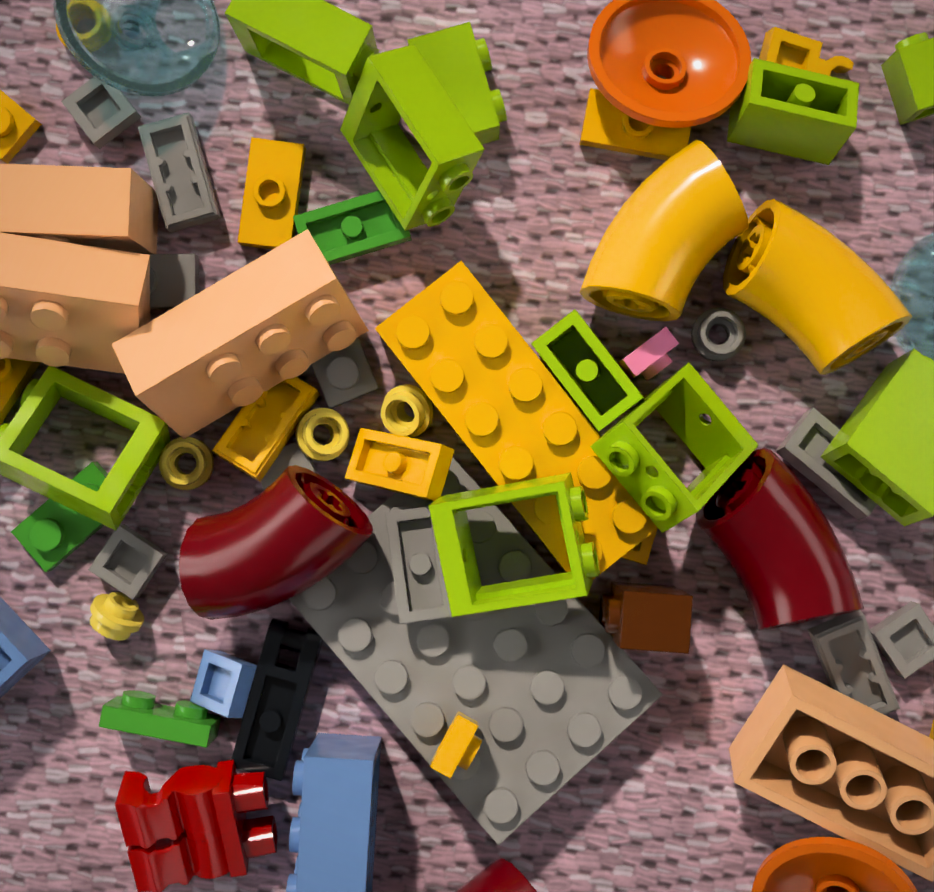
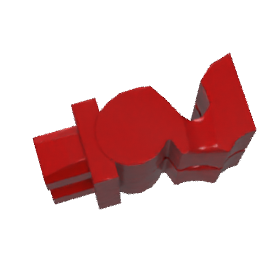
M234 759L218 762L217 768L209 765L186 766L177 770L163 784L159 792L151 793L146 775L140 772L125 771L115 807L125 845L128 847L127 853L137 891L162 892L171 884H189L193 876L215 879L229 872L230 877L244 876L248 872L249 858L277 853L278 831L275 817L273 815L247 819L246 812L268 809L269 788L266 773L250 772L237 774Z

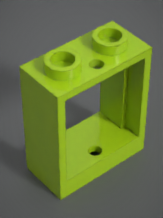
M231 0L225 11V15L245 52L348 105L351 102L367 57L379 53L371 24L324 0Z
M415 44L367 57L340 130L405 231L423 224H427L429 227L439 225L454 213V205L463 188L472 180V172L485 149ZM401 117L432 162L429 169L426 168L399 127L398 123Z
M688 362L653 389L590 447L657 528L664 533L698 512L759 445L690 362ZM655 409L705 467L687 488L636 428ZM703 414L709 415L711 422L706 421Z
M48 366L40 379H33L25 388L20 401L21 407L10 424L4 423L0 426V475L117 531L159 462L162 450L171 441L168 425L154 414L56 367ZM61 397L134 432L97 492L22 456Z
M571 473L443 495L428 505L452 617L587 596L593 583L592 577L600 575L594 542L585 543L581 521L588 520L585 492L582 486L574 487ZM556 495L571 572L482 586L466 510Z

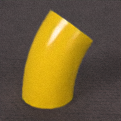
M696 139L671 156L649 175L623 204L606 229L589 263L579 292L585 300L603 309L633 318L665 322L677 320L682 314L686 299L694 282L706 264L729 241L749 228L748 217L734 183L721 162L704 142Z
M776 199L765 201L749 217V228L737 236L726 262L723 274V289L726 294L746 304L776 325L807 356L820 375L834 372L867 354L901 330L913 317L885 281L849 246L812 219Z

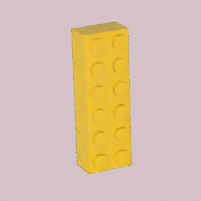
M462 260L375 327L382 340L497 486L571 473L574 487L582 486L585 492L588 520L581 521L585 543L594 542L600 574L658 529L590 447L601 436ZM556 495L511 502L563 570L571 572Z

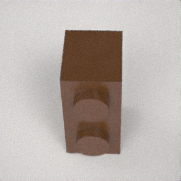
M611 581V593H602L599 623L605 626L606 633L612 636V640L620 649L689 654L693 596L675 586Z

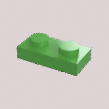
M379 190L293 216L298 234L308 229L330 265L412 240L410 231L404 230Z
M91 462L72 480L97 492L108 474L98 462ZM48 499L13 529L11 533L45 572H49L104 525Z
M123 691L122 697L117 696L102 706L99 727L205 748L217 738L221 716L207 713L208 709L190 701H177L175 707L155 703V695L143 691Z

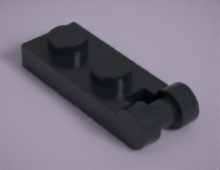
M272 618L231 760L234 759L236 769L246 772H265L266 777L282 781L287 770L323 639L314 629L309 628L307 633L288 628L289 622ZM282 648L300 653L296 668L278 663Z

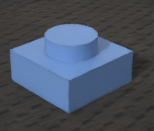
M204 649L190 702L226 718H243L257 665L219 650Z

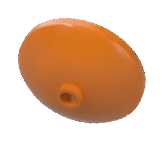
M613 0L601 11L593 24L588 42L587 59L590 73L596 86L604 97L621 112L650 125L667 128H685L709 122L731 108L741 95L748 80L751 51L741 25L725 7L715 0ZM657 75H662L667 79L660 78Z
M809 837L789 842L769 854L758 868L751 892L918 891L899 866L868 846L842 838Z

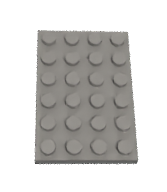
M452 457L441 496L481 489ZM395 493L368 516L373 526V534L352 557L328 577L306 591L289 598V600L429 765L458 711L478 721L479 726L474 735L483 739L469 768L464 770L457 766L451 778L436 770L434 771L496 844L499 845L663 694L627 653L615 644L612 636L606 633L604 627L578 598L400 624L385 512L425 507L433 501ZM496 505L466 510L482 586L556 574Z

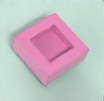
M664 327L618 362V364L630 379L635 378L641 373L648 381L673 362L667 353L676 347L679 342L669 329Z

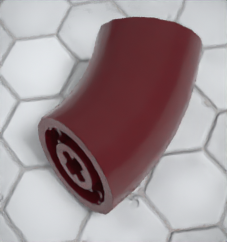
M766 448L754 450L696 513L697 525L721 550L741 582L753 610L758 630L801 624L864 609L850 565L828 520L811 494L773 451Z
M297 465L288 466L269 487L247 503L231 511L201 517L193 522L187 529L180 547L179 575L181 589L190 608L202 618L213 620L238 617L264 610L306 591L328 577L352 557L373 534V526L356 502L326 478Z

